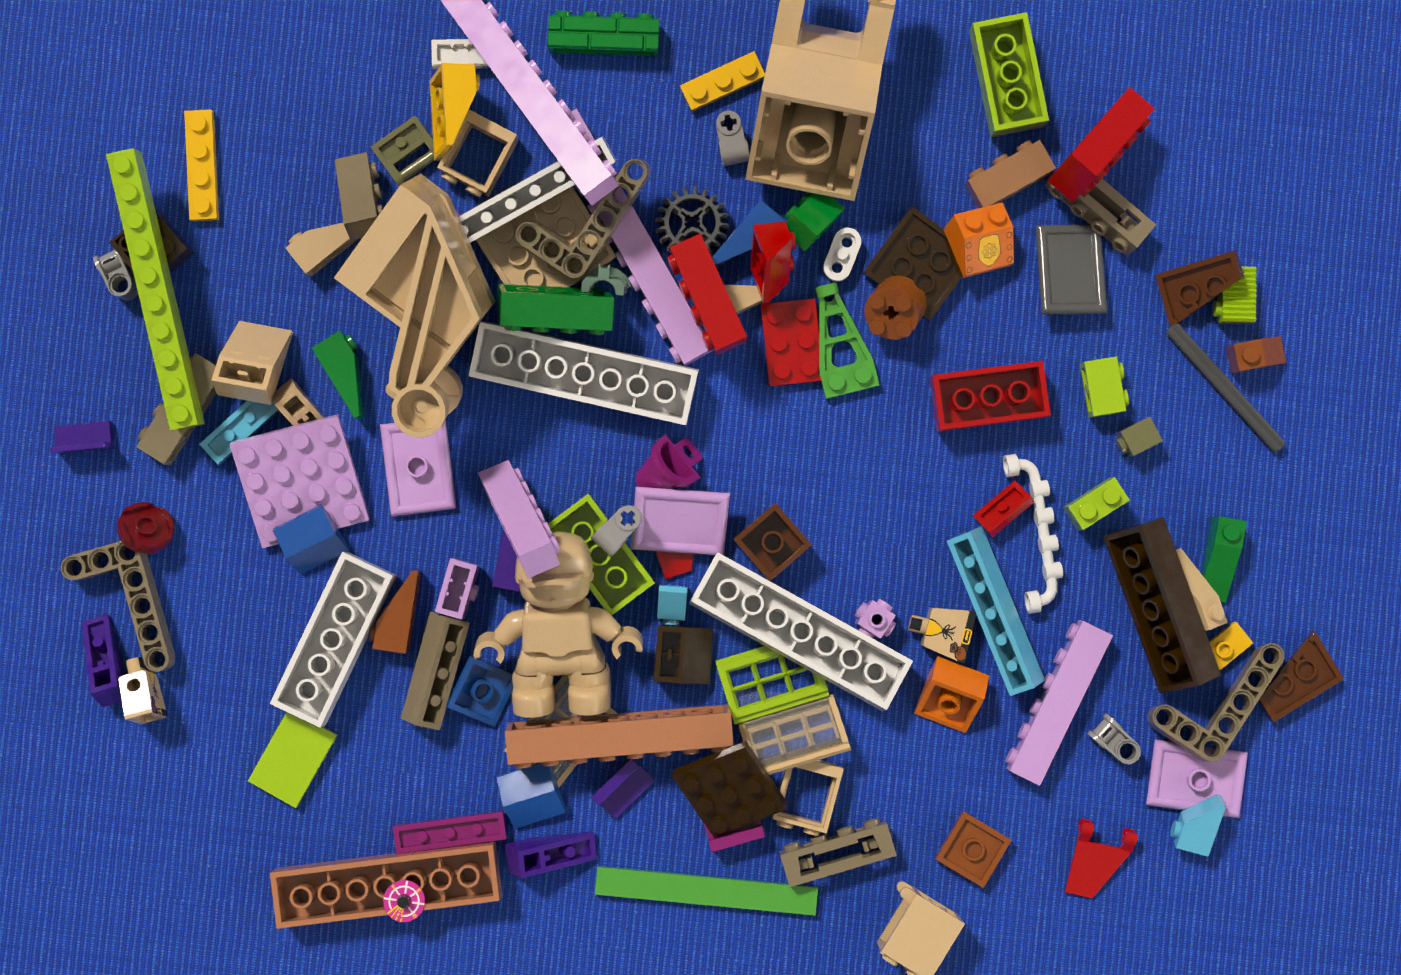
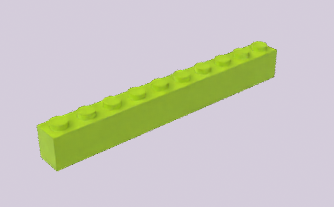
M131 148L106 154L170 430H182L204 425L203 413L142 152Z

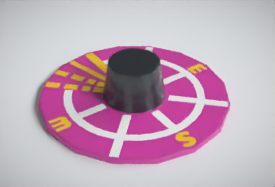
M399 880L391 884L386 890L383 897V905L386 913L393 920L410 922L422 913L425 906V895L416 883L409 880Z

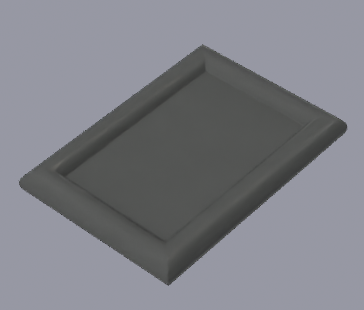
M1090 224L1035 225L1042 315L1107 314L1101 235L1094 232Z

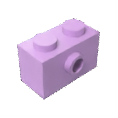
M450 558L435 612L461 620L466 618L470 601L475 602L479 586L475 585L480 565Z

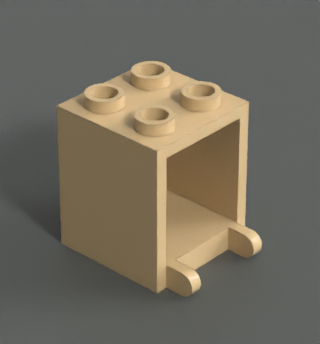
M900 881L896 887L903 900L877 941L881 950L880 953L883 955L882 958L894 966H897L898 963L903 965L908 975H934L965 923L957 913L912 885Z

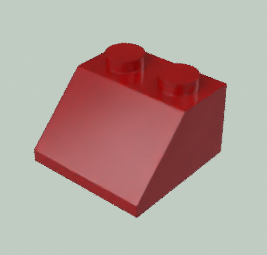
M786 221L753 225L750 269L763 303H769L789 283L790 271L794 269L791 249H795V235L789 231Z

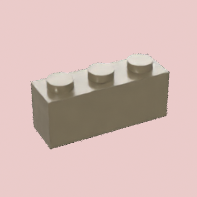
M367 152L335 159L343 223L350 241L363 238L383 210V206L378 203V200L383 199L379 183H375V179L379 178L376 162H370Z

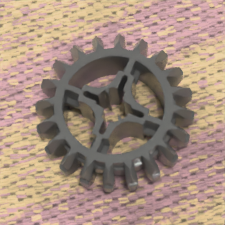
M697 186L693 187V194H688L687 187H683V196L681 197L678 192L673 191L672 196L675 201L672 202L666 197L663 201L668 206V209L664 207L658 208V212L664 215V217L655 218V223L664 225L656 229V234H666L660 239V243L663 245L670 242L667 247V252L670 253L671 246L686 240L689 236H696L701 233L712 256L713 252L710 246L719 250L721 245L717 239L723 241L727 239V235L720 232V230H729V224L721 223V221L729 218L728 213L719 214L725 208L724 203H719L715 206L714 204L717 202L718 196L715 194L710 199H707L708 189L703 190L702 196L698 195ZM687 203L703 205L694 212H688L684 208H680L681 205ZM709 211L713 214L716 224L712 235L702 223ZM673 213L682 222V227L675 237L669 227L670 218ZM699 217V221H697L699 229L692 226L686 230L688 224L685 218L693 221Z

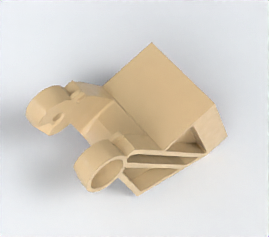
M780 0L745 180L855 201L875 116L882 65L896 0H868L869 6L864 28L858 33L808 24L802 17L805 0Z
M419 174L399 186L334 279L400 327L386 393L394 399L392 403V417L395 425L403 433L411 437L424 438L433 435L439 430L447 415L458 406L463 395V385L460 377L448 365L495 303V299L449 194L425 176Z

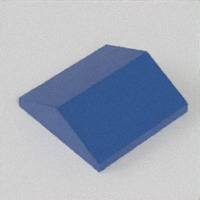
M322 504L273 528V532L286 559L301 575L340 556L342 552L350 551L349 546Z
M469 656L448 700L447 707L495 727L513 690L512 673L478 658L474 659V657Z
M540 762L531 765V767L521 768L496 777L502 806L514 829L567 812L551 766H543V763Z

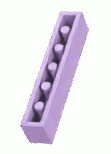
M509 460L479 472L478 475L489 501L527 578L560 565L556 555L561 552L559 545L552 535L548 523L545 522L542 512L538 508L526 482L523 480L519 468L513 469Z
M1078 620L1076 624H1071L1066 634V638L1069 640L1065 648H1060L1055 656L1054 663L1057 665L1052 674L1048 673L1046 675L1045 681L1042 683L1044 691L1040 699L1036 698L1031 705L1029 712L1032 713L1028 724L1024 722L1018 732L1017 737L1020 738L1016 749L1012 747L1006 757L1005 762L1008 763L1006 769L1039 786L1041 785L1113 635L1082 620Z

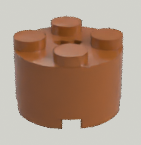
M891 276L882 281L871 293L864 308L865 319L871 333L895 340L908 337L925 314L927 307L925 293L914 284L913 280L905 276Z

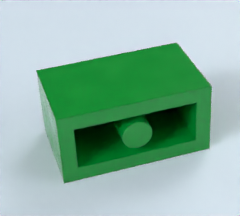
M807 192L798 202L800 207L798 208L794 205L784 216L787 220L786 224L789 231L795 235L796 244L804 251L835 222L845 209L831 196Z

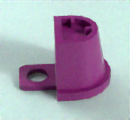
M665 434L651 447V455L635 474L638 487L677 489L690 486L700 478L692 466L702 460V455L688 438H684L674 445ZM683 447L691 451L693 458L685 454Z

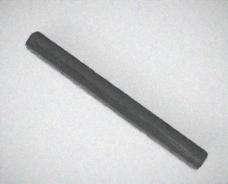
M1178 323L1168 328L1166 331L1167 336L1272 452H1278L1283 448L1286 443L1189 334Z

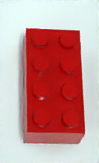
M1129 87L1047 181L1072 203L1079 195L1085 198L1095 187V184L1097 185L1102 180L1110 167L1121 158L1123 153L1137 139L1139 134L1136 131L1141 134L1150 124L1151 120L1148 116L1155 108Z
M701 233L671 246V255L667 256L668 263L674 276L680 274L682 279L679 282L680 290L685 301L689 299L692 301L693 307L690 308V312L696 325L702 324L705 330L702 333V339L708 352L714 350L717 356L746 343L747 335Z
M1043 361L936 374L929 378L936 432L1041 419L1051 416Z

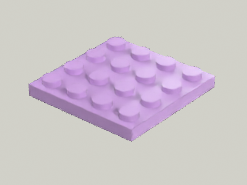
M339 414L233 441L229 444L262 548L279 544L273 528L321 504L337 529L369 521L370 516Z

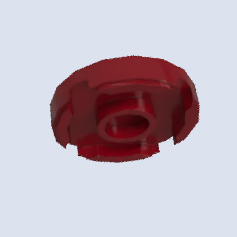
M148 502L135 503L126 507L119 517L117 524L118 537L124 546L134 552L143 554L156 553L166 548L171 542L174 531L173 519L167 510L162 507L159 509L153 506V503Z

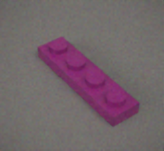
M504 810L392 826L396 854L507 839Z

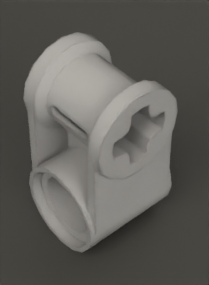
M726 110L716 120L718 144L724 167L747 162L750 156L739 115L734 111ZM725 119H730L731 123H736L731 131H728L726 127H721L724 125Z
M115 249L101 257L98 255L93 257L95 266L111 294L124 301L133 300L138 295L134 274ZM127 280L128 288L124 292L119 293V284Z
M631 505L621 507L592 535L591 539L612 557L642 521L640 510ZM624 511L626 513L632 511L635 513L633 516L634 524L627 523L625 525L622 522L624 520L622 515Z
M1105 713L1103 715L1104 720L1093 731L1089 730L1087 735L1117 761L1124 764L1135 763L1141 754L1140 746L1113 718ZM1129 743L1133 751L1130 757L1124 759L1119 751L1123 744Z

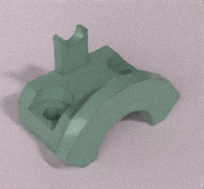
M599 264V267L590 271L583 279L581 292H591L595 289L598 281H607L613 285L616 295L624 296L627 293V289L631 287V283L627 275L618 268L611 267L610 264L608 266H601Z

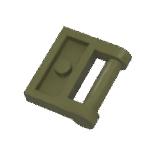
M413 116L371 146V149L398 186L405 183L409 178L434 161L433 139L416 116ZM425 144L428 146L430 151L398 172L395 168L397 164Z

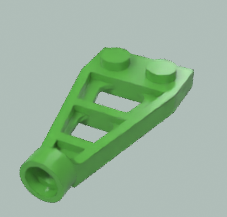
M837 283L815 288L819 299V372L825 399L879 386L873 358L839 296ZM834 296V299L830 302L824 300V298ZM829 316H841L846 328L845 335L829 336L827 327ZM842 341L848 342L856 354L855 363L842 367L834 366L832 364L833 345Z

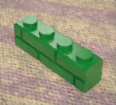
M556 11L555 15H549L548 50L549 53L659 56V19L654 18L653 14L648 13L638 14V18H627V14L619 12L611 13L610 17H599L597 12H583V16H572V12Z

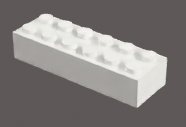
M349 552L341 553L270 702L271 705L320 728L327 724L370 634L371 627L374 625L397 577L396 574Z

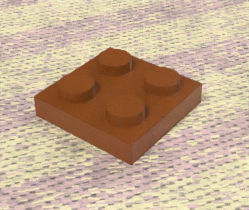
M962 810L936 854L935 859L984 888L1012 840Z

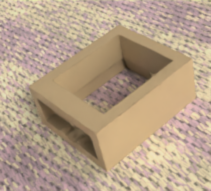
M468 109L453 145L442 157L437 167L443 173L441 178L454 185L457 182L466 185L467 188L465 190L480 198L482 194L489 197L519 141L517 134ZM471 128L505 144L485 185L451 168Z
M817 760L797 766V768L832 777L821 820L816 821L782 811L772 815V819L777 820L776 825L792 829L793 825L804 827L803 832L819 836L820 832L827 834L844 768L841 765ZM793 768L783 771L779 791L784 798Z

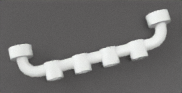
M1016 454L1003 456V469L1006 477L1019 476L1020 470H1024L1028 473L1030 479L1029 491L1034 500L1033 515L1038 529V547L1042 554V573L1046 580L1047 588L1042 595H1039L1037 590L1025 592L1024 601L1029 614L1041 612V606L1049 604L1055 598L1058 585L1057 579L1063 577L1062 565L1060 562H1054L1052 552L1059 549L1058 538L1056 534H1049L1048 524L1054 523V512L1051 507L1045 508L1044 497L1050 495V487L1047 480L1041 481L1038 468L1032 462L1026 459H1018Z

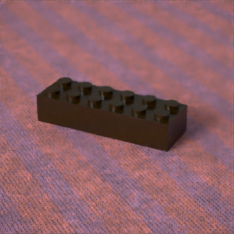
M1164 516L1125 527L1103 536L1159 693L1200 686L1221 676Z

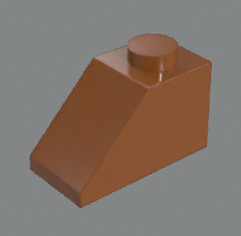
M1281 336L1262 338L1226 347L1231 374L1286 363Z

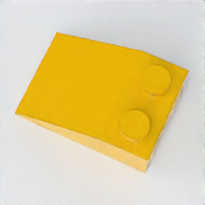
M442 63L430 79L434 161H440L453 145L473 98L479 90L480 77L475 72V64Z

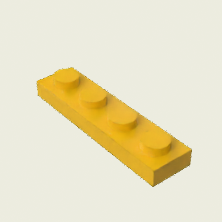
M184 111L189 220L192 222L219 220L214 111Z

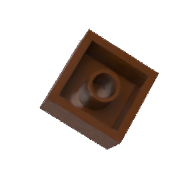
M776 503L733 539L768 581L775 578L812 545Z

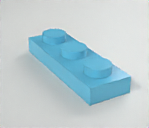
M246 401L199 445L218 465H221L232 455L229 445L231 442L253 436L279 410L273 401L271 405Z

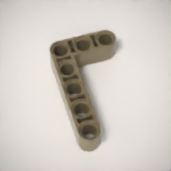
M631 159L624 164L615 178L619 186L602 198L573 245L537 221H528L520 224L516 230L517 241L570 278L586 275L651 175L650 165L643 159ZM636 163L643 168V175L638 180L634 179L630 173L631 167ZM619 187L625 188L628 193V198L624 203L619 202L615 197V192ZM603 211H608L612 214L613 221L610 226H605L601 223L600 216ZM528 226L536 230L537 236L534 241H529L525 236V230ZM589 234L594 235L598 240V245L595 249L588 248L585 243V239ZM550 242L557 243L560 248L557 257L551 256L548 252ZM574 257L582 261L583 268L580 272H575L571 268V260Z
M119 541L66 557L60 567L62 575L69 580H84L112 571H119L146 667L153 672L170 669L176 660L175 652L147 554L135 552L134 558L129 560L125 556L127 547ZM102 553L107 554L109 562L104 568L100 566L98 561ZM76 560L82 565L79 575L74 574L72 571V565ZM137 571L143 576L142 584L138 587L132 581V577ZM144 598L150 602V610L147 613L142 612L140 609V602ZM150 625H154L158 630V635L154 640L150 639L147 635V629ZM158 651L162 652L165 656L163 666H158L155 662L154 657Z
M1269 643L1261 645L1254 650L1205 728L1169 705H1158L1151 708L1147 714L1148 724L1201 761L1210 762L1221 759L1283 663L1284 652L1282 648L1277 644ZM1266 649L1273 653L1274 659L1271 664L1264 661L1263 653ZM1251 672L1258 675L1259 683L1256 687H1253L1248 681ZM1236 695L1241 696L1244 700L1242 710H1238L1233 704ZM1159 710L1165 711L1168 715V721L1165 725L1159 724L1156 719ZM1222 718L1226 719L1230 724L1227 733H1222L1219 729V721ZM1184 725L1191 730V738L1188 741L1183 740L1180 736V730ZM1208 741L1215 747V752L1211 757L1207 756L1204 752V745Z

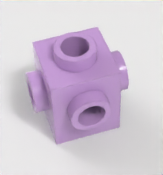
M878 599L877 602L869 600L867 604L863 602L855 613V616L858 618L855 624L860 627L858 631L871 638L875 636L881 639L883 635L888 637L896 625L893 621L896 615L890 612L893 607L881 599ZM875 614H879L882 618L881 623L878 625L872 622V616Z

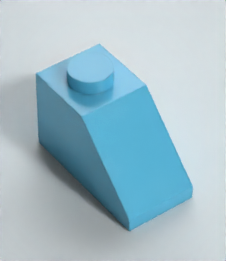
M659 585L657 618L663 619V624L679 625V620L685 621L688 587Z
M1216 794L1181 811L1178 821L1174 820L1170 831V836L1173 837L1177 849L1209 856L1226 808L1221 795Z

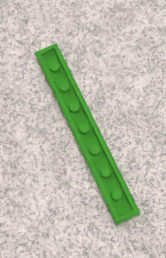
M597 866L595 895L816 916L818 886L796 885L789 887L788 883Z

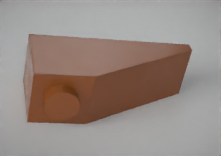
M413 570L377 620L376 626L371 627L369 641L373 642V649L404 654L409 653L422 571Z

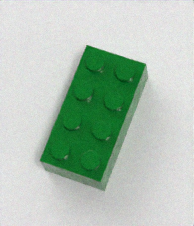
M497 284L495 317L499 325L504 326L505 330L520 331L521 327H532V331L549 332V328H560L562 333L573 334L577 333V329L588 330L589 334L603 335L605 331H612L614 297L607 289L595 288L591 292H581V288Z

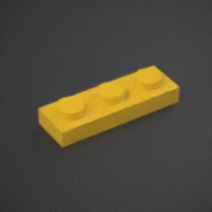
M755 51L680 85V89L691 112L763 80L765 73Z

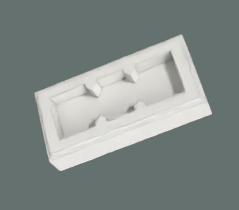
M469 39L431 40L432 69H438L442 63L475 64V69H487V63Z

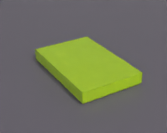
M286 712L248 782L297 808L338 734L324 726L320 728Z

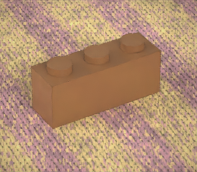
M1029 140L1016 148L1018 152L1008 157L1006 153L993 160L994 166L984 170L983 167H980L968 175L970 179L965 183V187L977 208L998 204L1055 171L1056 167L1040 140L1033 144Z

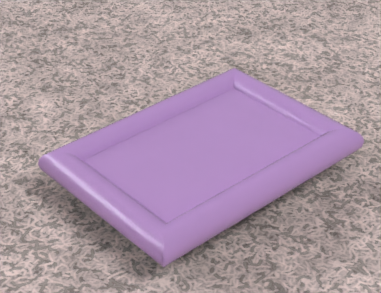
M446 419L439 430L433 435L424 438L411 437L403 433L395 423L380 424L391 517L457 509Z
M635 487L634 506L640 510L642 521L632 533L631 550L716 555L718 552L724 555L730 493Z
M1155 739L1146 805L1185 810L1217 794L1222 796L1226 807L1223 816L1239 818L1248 752L1227 750L1221 759L1204 762L1174 742ZM1204 746V752L1207 756L1211 757L1215 752V748Z

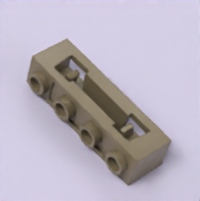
M1104 179L1097 185L1095 184V187L1085 198L1079 195L1073 203L1048 181L1044 185L1049 189L1053 197L1061 199L1070 207L1074 215L1082 217L1091 225L1094 232L1103 235L1112 243L1115 250L1124 253L1127 257L1138 248L1156 226L1153 221ZM1125 210H1126L1128 213H1130V214H1131L1136 220H1138L1140 223L1138 224L1135 220H1133L1130 216H1128V215L1125 213Z
M874 818L863 822L864 826L853 829V826H847L838 829V834L827 837L826 834H820L819 836L811 837V842L800 845V842L797 841L784 845V850L779 851L789 887L897 856L887 822ZM873 835L872 838L861 840L863 850L867 852L861 854L860 851L817 863L818 867L813 868L814 864L811 855L798 859L800 856L813 852L814 855L849 846L858 843L857 839ZM877 847L879 848L877 850L868 852L870 849H874ZM806 868H813V869H810V870H806V871L800 872V870H803V869H806Z

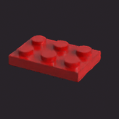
M815 298L761 304L769 387L822 381L819 372V328Z

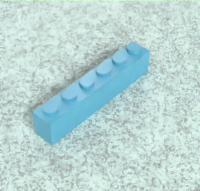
M983 527L975 528L947 540L1009 695L1012 696L1035 688L1045 681V678Z

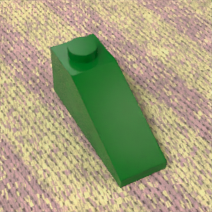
M338 331L312 347V350L353 417L360 420L364 416L359 357L355 352L358 346L350 334L345 335L343 332Z
M1216 516L1211 517L1201 574L1218 594L1220 601L1226 603L1242 551L1247 521Z

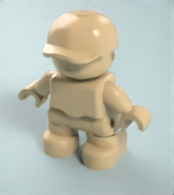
M551 531L561 551L556 554L560 565L527 578L518 558L516 559L515 580L520 586L522 597L527 601L525 607L522 610L508 613L494 632H485L480 635L476 641L473 656L474 659L480 658L483 648L493 647L497 650L496 660L501 664L504 659L506 645L509 646L522 636V646L512 674V706L514 714L524 718H536L552 713L555 709L553 677L567 675L569 681L568 705L570 712L584 716L598 715L609 710L612 691L610 668L607 662H605L604 652L595 635L607 642L612 641V652L615 658L618 659L621 656L620 644L622 642L628 641L636 646V651L642 653V634L634 627H621L607 610L591 607L590 601L585 598L590 590V581L594 578L593 564L588 545L578 535Z

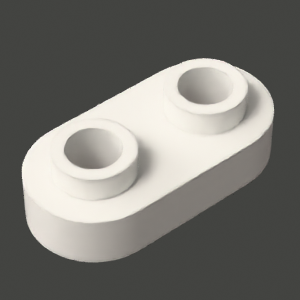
M842 228L835 234L823 266L825 276L831 281H843L851 272L861 246V237L855 229ZM848 238L851 240L852 245L844 247L842 240ZM840 264L842 271L840 273L833 272L832 265Z

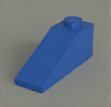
M760 200L712 257L716 268L751 253L753 225L785 222L786 220Z

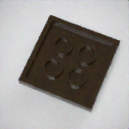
M911 206L863 272L866 277L877 285L891 276H905L913 280L914 284L925 293L927 307L923 318L930 322L963 277L943 228L913 206Z
M747 741L673 770V779L714 838L787 810V801Z

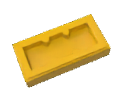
M1236 621L1232 622L1209 641L1219 670L1253 644Z

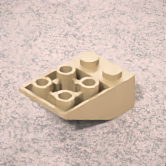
M239 321L218 357L211 381L217 395L271 405L293 331Z

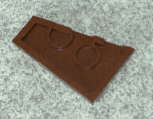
M1237 250L1155 275L1170 327L1181 322L1244 278Z
M1315 631L1308 635L1273 677L1259 699L1260 705L1271 722L1277 721L1344 680V677Z

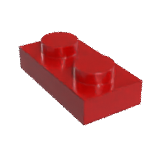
M1013 481L976 512L973 517L991 537H994L1032 505L1034 500L1016 481Z

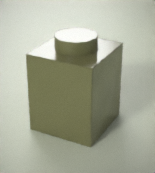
M1151 417L1144 418L1116 433L1118 439L1115 440L1122 454L1126 453L1128 457L1135 456L1163 441Z

